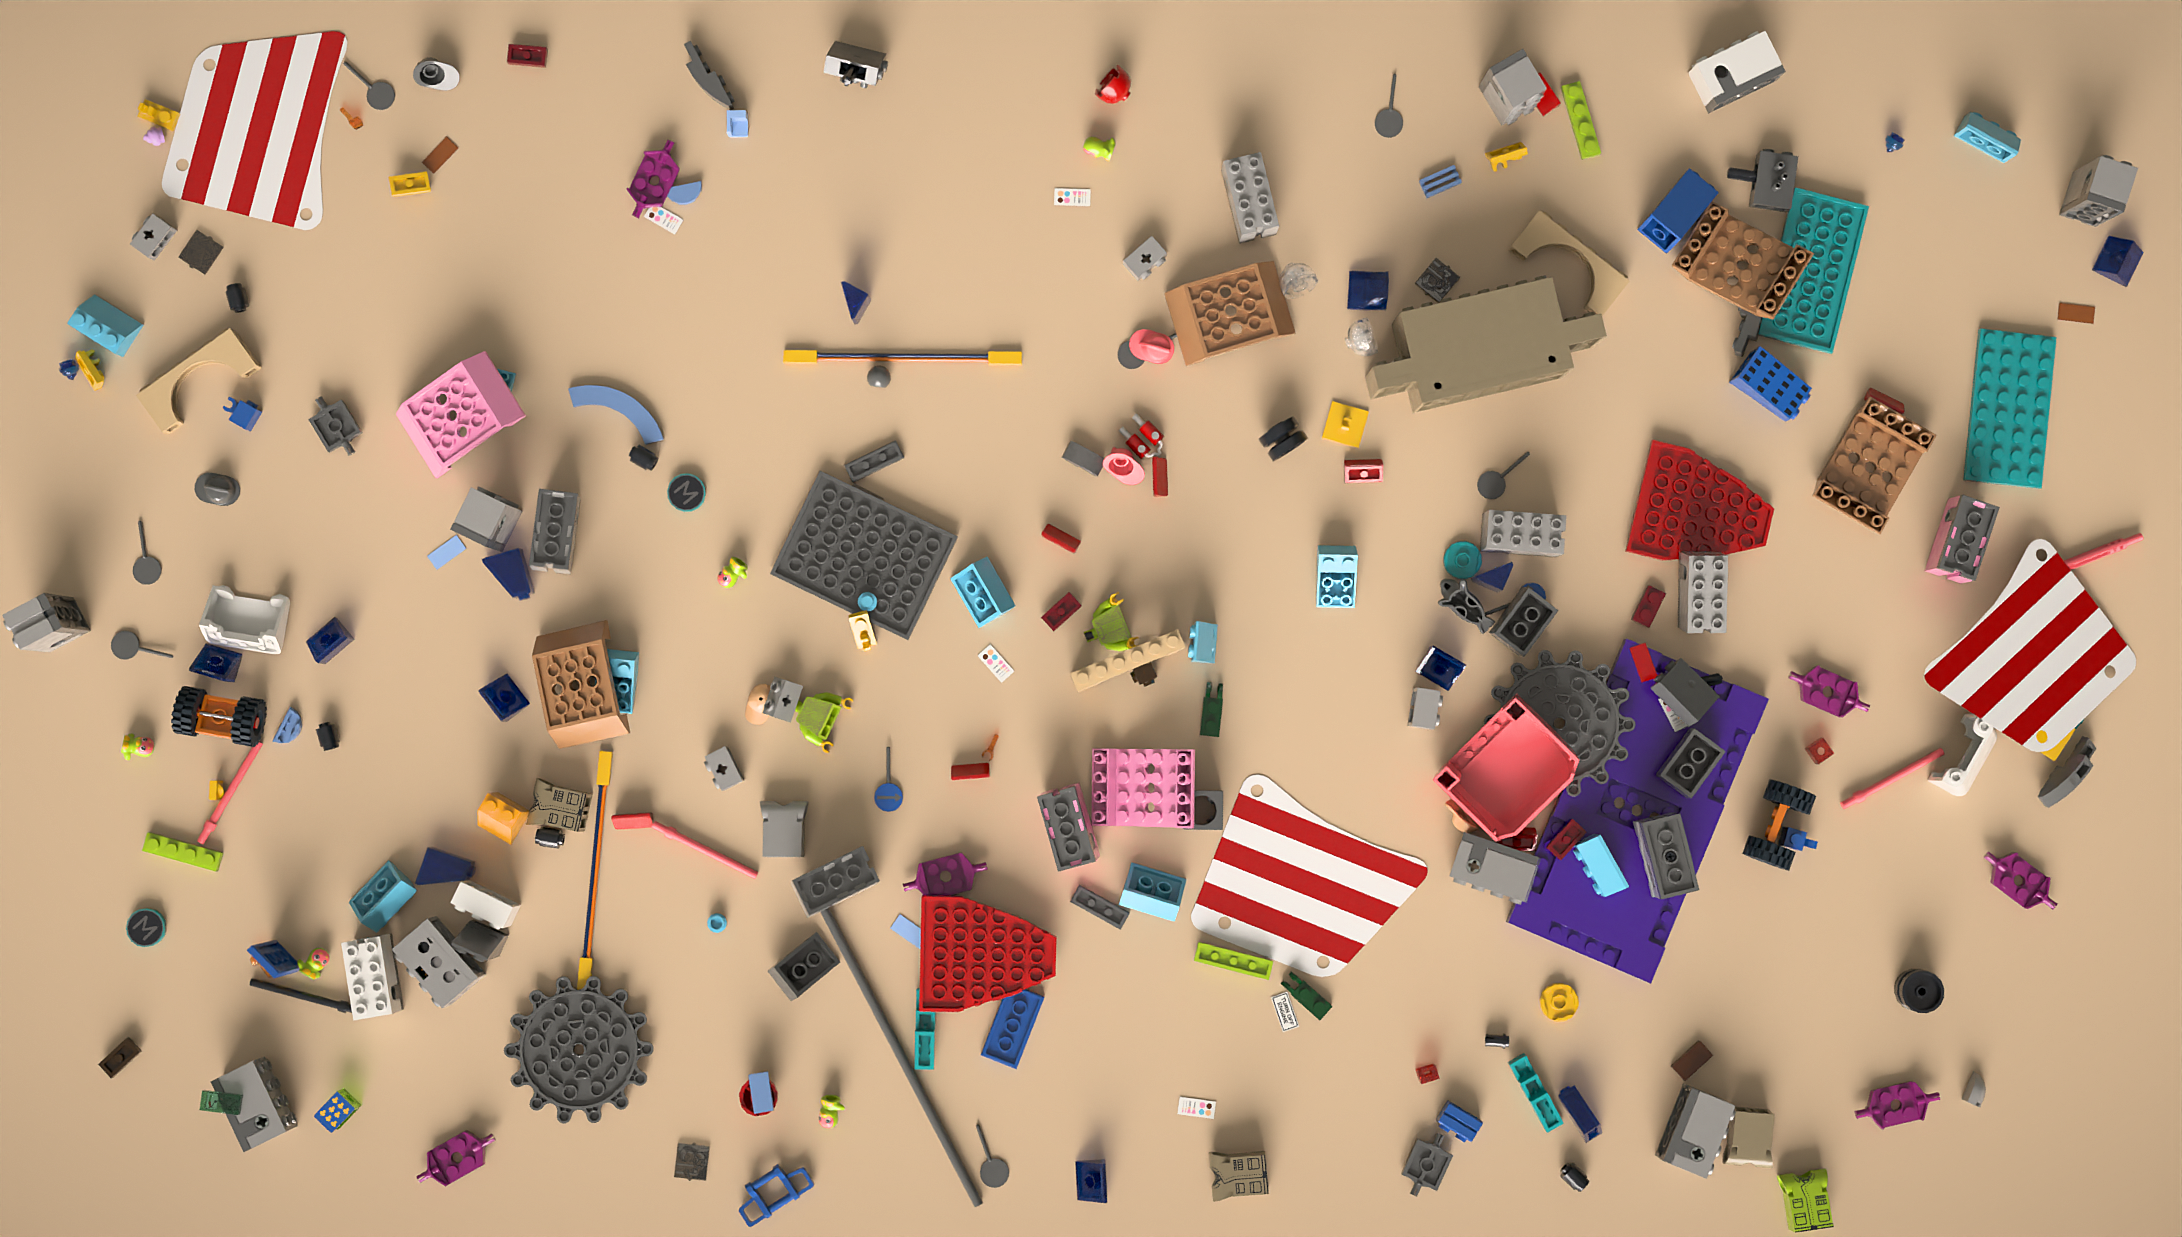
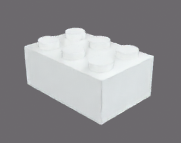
M471 880L460 882L450 902L455 905L454 908L464 913L468 911L472 913L473 918L479 921L483 919L489 921L491 927L499 930L500 928L512 925L521 906Z

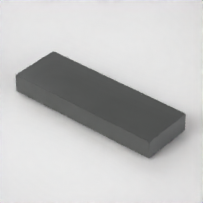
M895 440L844 466L854 483L904 459V456Z
M1081 885L1078 886L1070 901L1120 930L1130 912Z

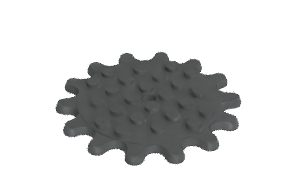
M1543 650L1538 655V666L1533 670L1525 668L1521 663H1514L1511 666V673L1515 679L1513 686L1509 688L1495 686L1491 691V695L1500 702L1502 708L1513 696L1518 694L1573 749L1579 758L1573 781L1566 786V791L1570 796L1575 797L1580 794V784L1585 777H1591L1599 784H1605L1608 781L1609 775L1605 770V763L1608 759L1619 761L1627 759L1628 751L1619 744L1618 737L1623 732L1634 730L1636 724L1634 719L1624 717L1619 713V706L1628 700L1629 692L1625 688L1612 690L1607 687L1606 679L1610 674L1608 665L1600 664L1594 670L1588 671L1582 666L1583 655L1579 651H1572L1567 661L1559 664L1554 661L1550 651ZM1495 714L1486 716L1484 719V724H1486ZM1557 718L1565 720V726L1561 729L1554 726V721Z
M562 976L557 979V991L551 997L545 996L540 990L532 991L529 995V1000L533 1004V1012L528 1016L515 1014L510 1020L511 1025L518 1029L521 1034L518 1042L509 1043L504 1047V1054L509 1058L518 1059L521 1064L520 1070L512 1075L511 1084L515 1087L531 1086L534 1090V1095L529 1104L531 1109L538 1111L546 1104H554L557 1108V1120L563 1124L570 1121L573 1112L576 1110L584 1111L589 1122L597 1123L602 1117L601 1107L603 1104L611 1103L619 1110L625 1109L629 1104L628 1098L624 1093L625 1087L628 1084L642 1086L647 1082V1075L638 1068L637 1061L640 1057L649 1056L654 1051L652 1043L641 1041L637 1037L638 1029L647 1022L646 1015L642 1012L631 1015L627 1014L624 1010V1003L628 999L626 990L618 989L611 996H605L600 990L601 981L596 976L589 977L585 987L580 990L573 988L568 977ZM576 1044L583 1045V1054H576L574 1050Z

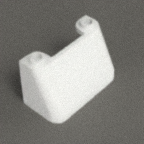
M213 585L199 627L205 640L211 644L280 654L284 643L290 600L289 597L282 594L272 596L270 601L235 596L228 586Z
M1964 714L1960 721L1966 727L1964 736L1972 741L1957 768L1945 769L1942 773L1932 772L1928 778L1929 782L1955 796H1963L1969 791L1997 740L1995 728L1974 714Z

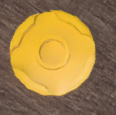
M1553 983L1547 986L1542 991L1539 999L1543 1014L1557 1022L1572 1018L1579 1006L1575 990L1563 983Z

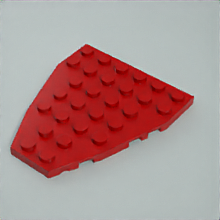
M1651 440L1625 552L1664 561L1679 559V551H1719L1728 555L1763 547L1767 543L1774 508L1770 504L1765 503L1757 493L1752 492L1746 487L1747 485L1722 468L1716 467L1706 458L1704 459L1697 455L1693 450Z
M922 895L919 1012L964 1011V1009L973 1006L977 1007L986 1002L1016 995L1024 989L1056 976L1057 936L1019 916L962 896Z

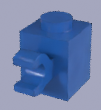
M228 397V400L233 405L231 408L223 406V409L232 413L229 421L245 430L252 431L262 414V411L257 409L259 405L250 400L247 402L240 400L238 403L236 399Z
M1782 827L1778 845L1802 851L1804 846L1816 849L1818 842L1806 839L1807 832L1790 827Z

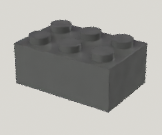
M1522 587L1489 633L1518 656L1525 657L1559 610L1529 587Z
M1689 728L1656 773V776L1684 797L1692 799L1726 751L1695 728Z

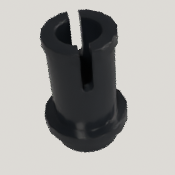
M1504 1033L1503 1035L1485 1034V1047L1493 1046L1505 1049V1047H1509V1036H1506Z

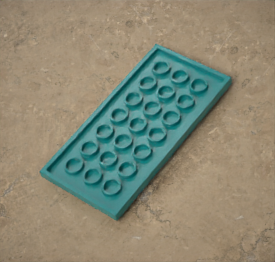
M1794 188L1792 207L1787 212L1780 241L1793 248L1799 245L1813 252L1814 255L1775 318L1762 317L1759 336L1829 354L1833 353L1869 206Z
M1990 329L1978 330L1963 480L2035 489L2042 488L2057 337Z

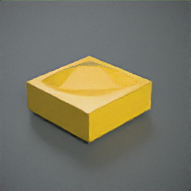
M223 780L209 781V800H221L224 794Z

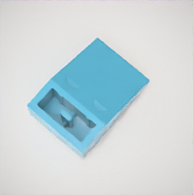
M1318 545L1316 607L1355 608L1358 560L1356 546Z
M1196 621L1190 627L1189 638L1193 639V643L1189 645L1188 657L1191 658V662L1215 663L1217 624Z
M607 649L620 713L632 714L638 676L639 652Z

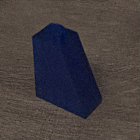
M517 548L482 559L483 564L512 598H519V601L529 599L530 595L535 593L523 549Z
M427 847L415 884L426 885L469 880L475 874L476 867L474 865L476 861L435 847Z
M1575 1085L1571 1088L1567 1086L1560 1091L1561 1094L1558 1095L1559 1100L1585 1143L1602 1134L1601 1124Z

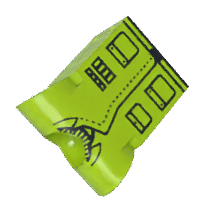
M1826 1168L1810 1170L1801 1176L1794 1173L1777 1175L1779 1185L1783 1191L1789 1230L1797 1233L1834 1227L1828 1192L1826 1190L1828 1182Z

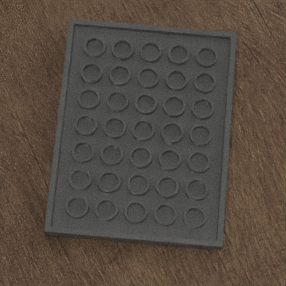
M820 471L770 574L852 614L863 611L858 605V598L862 593L870 592L877 598L876 607L872 611H867L870 622L909 640L958 536Z

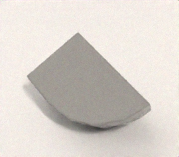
M1973 1071L1962 1100L1981 1107L1986 1093L1985 1082L1979 1074Z

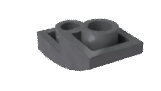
M1073 441L1069 442L1061 457L1093 476H1098L1103 468V457Z

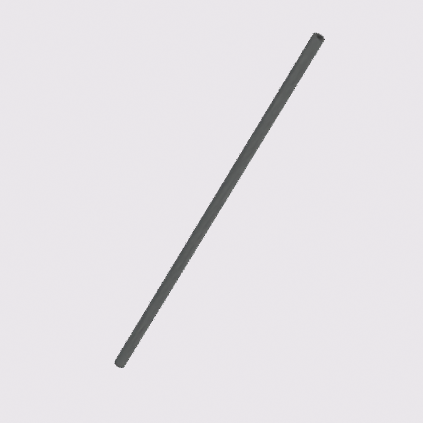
M829 908L821 911L820 913L974 1207L983 1203L834 916Z

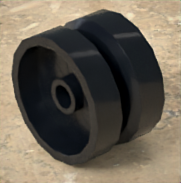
M1294 416L1276 424L1259 438L1263 447L1276 444L1268 452L1273 462L1308 440L1303 430H1299L1291 435V432L1299 425Z
M1909 969L1897 978L1894 985V994L1902 1007L1917 1013H1929L1935 1011L1941 1005L1944 999V986L1942 981L1929 971Z

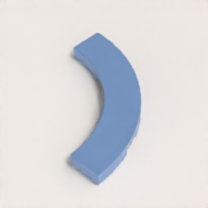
M598 385L568 388L573 407L585 405L609 407L625 415L636 426L645 445L664 440L662 432L652 415L643 405L629 395L616 389Z

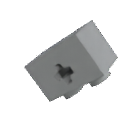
M152 214L145 219L144 226L140 231L133 235L130 245L155 261L177 230L160 217Z
M1151 236L1123 260V265L1137 281L1141 278L1145 280L1152 273L1151 269L1155 266L1160 267L1166 261L1167 252ZM1143 257H1145V258L1150 257V260H1149L1150 263H1147V262L1142 263V262H1143Z
M774 677L762 713L791 723L803 686Z
M724 746L705 756L706 761H704V764L709 772L712 771L715 777L713 782L717 789L720 788L721 791H725L745 781L728 746ZM720 765L727 766L726 774L719 772L721 769Z

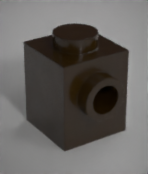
M1151 662L1136 667L1130 672L1134 683L1144 684V687L1155 683L1154 679L1157 678Z

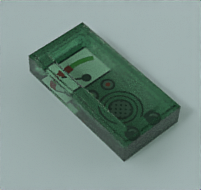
M202 1090L199 1110L240 1115L243 1095Z

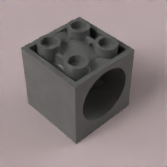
M1194 790V797L1200 795L1207 796V800L1211 804L1214 803L1215 813L1214 816L1206 820L1207 823H1194V828L1183 829L1223 830V791Z

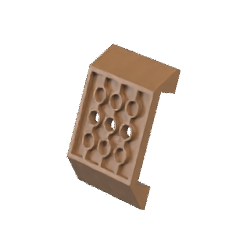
M1712 201L1674 260L1672 267L1690 282L1758 317L1774 319L1814 253L1799 245L1793 248L1730 216L1729 209ZM1755 245L1758 247V251L1756 253H1749L1747 248ZM1745 261L1748 263V267L1742 270L1737 267V264ZM1735 277L1738 279V283L1731 286L1727 283V280Z
M1274 261L1247 265L1181 285L1164 293L1186 366L1273 338L1280 339L1296 334ZM1228 288L1231 295L1224 298L1220 295V290ZM1226 307H1235L1236 314L1233 316L1227 315L1225 312ZM1234 324L1240 325L1242 328L1241 333H1232L1231 326Z
M1869 397L1850 422L1819 476L1812 496L1880 535L1889 520L1887 515L1922 454L1928 452L1937 435L1874 398ZM1850 453L1857 455L1858 460L1856 463L1849 461ZM1867 462H1871L1874 465L1872 473L1867 472L1865 469ZM1883 472H1888L1891 475L1889 482L1883 481Z
M607 620L536 636L532 659L547 732L559 749L630 733L627 714L620 715L605 640L611 639ZM592 676H595L597 679V684L594 687L590 684ZM574 680H577L580 685L577 691L572 687ZM557 684H560L562 687V692L559 695L555 692Z

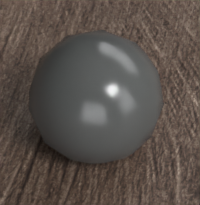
M875 366L869 370L867 381L870 386L886 388L891 381V375L886 367Z

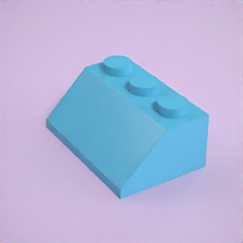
M1970 112L1964 116L1954 135L2003 163L2018 154L2021 139L2016 137L2017 135L2014 132L2003 130L1999 124L1983 119V116L1976 112Z
M93 295L78 306L67 322L71 327L124 357L144 326L97 295Z
M988 557L972 563L950 578L978 628L1016 607Z
M1592 834L1574 846L1575 850L1573 852L1576 858L1584 863L1585 867H1583V870L1587 877H1591L1594 881L1592 886L1598 895L1601 894V896L1606 897L1629 887L1601 835Z
M388 860L349 901V904L359 921L377 933L413 897L417 890L411 880Z
M1131 862L1119 905L1175 921L1187 879Z

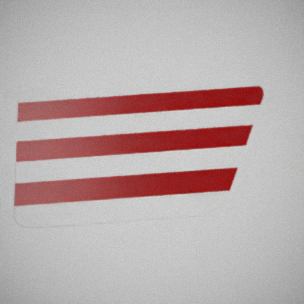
M338 31L223 44L205 49L196 58L191 70L163 173L162 189L170 197L302 230L316 227L320 223L323 214L320 172L322 137L331 92L347 49L345 35ZM206 59H213L215 61L216 67L214 70L207 71L204 69L203 63ZM179 159H186L188 161L189 167L187 170L180 171L177 169L176 163ZM309 208L312 211L310 220L304 221L301 219L300 212L302 209Z
M2037 539L2027 547L2011 580L1995 604L1961 640L1927 666L1924 677L1932 688L2031 751L2043 752L2055 747L2133 672L2136 666V657L2051 543L2043 539ZM2038 549L2046 551L2047 559L2045 561L2037 559L2036 552ZM2108 665L2115 668L2116 673L2113 678H2108L2105 675V668ZM2040 730L2047 733L2048 738L2045 743L2038 742L2036 738L2037 732Z
M1252 775L1242 784L1192 911L1191 920L1197 929L1308 974L1319 977L1331 976L1340 972L1416 890L1425 880L1428 869L1423 861L1415 857L1370 844L1328 824L1302 807L1269 778L1263 775ZM1258 784L1263 787L1264 791L1260 797H1254L1251 794L1253 785ZM1226 916L1230 918L1231 926L1228 929L1220 928L1218 922L1221 917ZM1320 956L1329 958L1330 963L1327 968L1323 969L1317 965V959Z

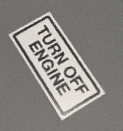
M1288 992L1271 997L1282 1031L1285 1032L1299 1027Z

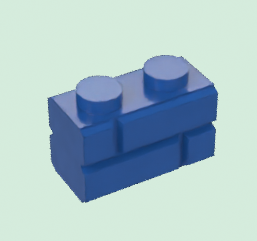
M1449 1100L1436 1118L1437 1122L1440 1123L1438 1127L1446 1132L1454 1131L1457 1133L1455 1137L1463 1142H1466V1140L1472 1142L1483 1124L1482 1120Z

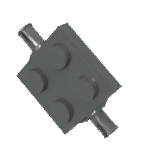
M318 397L319 399L315 401L321 410L308 420L326 450L330 453L339 447H344L348 456L352 455V453L354 454L356 451L350 442L363 432L343 400H339L335 404L327 406L323 397Z
M1437 1133L1433 1143H1426L1418 1138L1416 1139L1401 1172L1402 1175L1414 1182L1410 1194L1417 1197L1421 1187L1438 1190L1453 1157L1452 1154L1443 1151L1440 1147L1445 1136Z

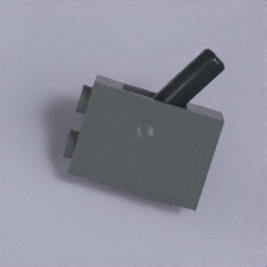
M1680 658L1676 662L1670 661L1664 667L1666 671L1664 673L1661 672L1654 678L1655 683L1651 689L1690 727L1698 722L1720 697L1710 686L1722 684L1723 677L1719 673L1700 677Z

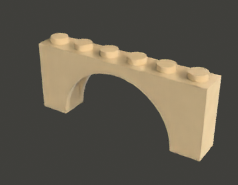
M1539 210L1508 249L1522 261L1533 252L1547 247L1564 248L1576 254L1586 265L1591 278V292L1584 306V309L1589 313L1595 312V314H1602L1603 316L1630 282L1624 272L1615 270L1610 261L1607 259L1602 260L1597 256L1598 253L1593 248H1587L1583 245L1579 237L1570 235L1565 226L1560 223L1556 224L1552 221V217L1544 211L1542 213Z
M230 328L222 330L218 333L217 338L205 342L202 345L203 348L191 352L182 363L174 364L171 367L172 370L168 373L159 375L154 383L145 385L140 389V393L136 396L162 433L169 435L184 424L179 415L177 398L181 384L193 370L203 365L219 363L230 366L241 377L247 379L262 368L235 330Z
M1177 629L1072 672L1070 675L1077 692H1080L1131 669L1185 648V645Z

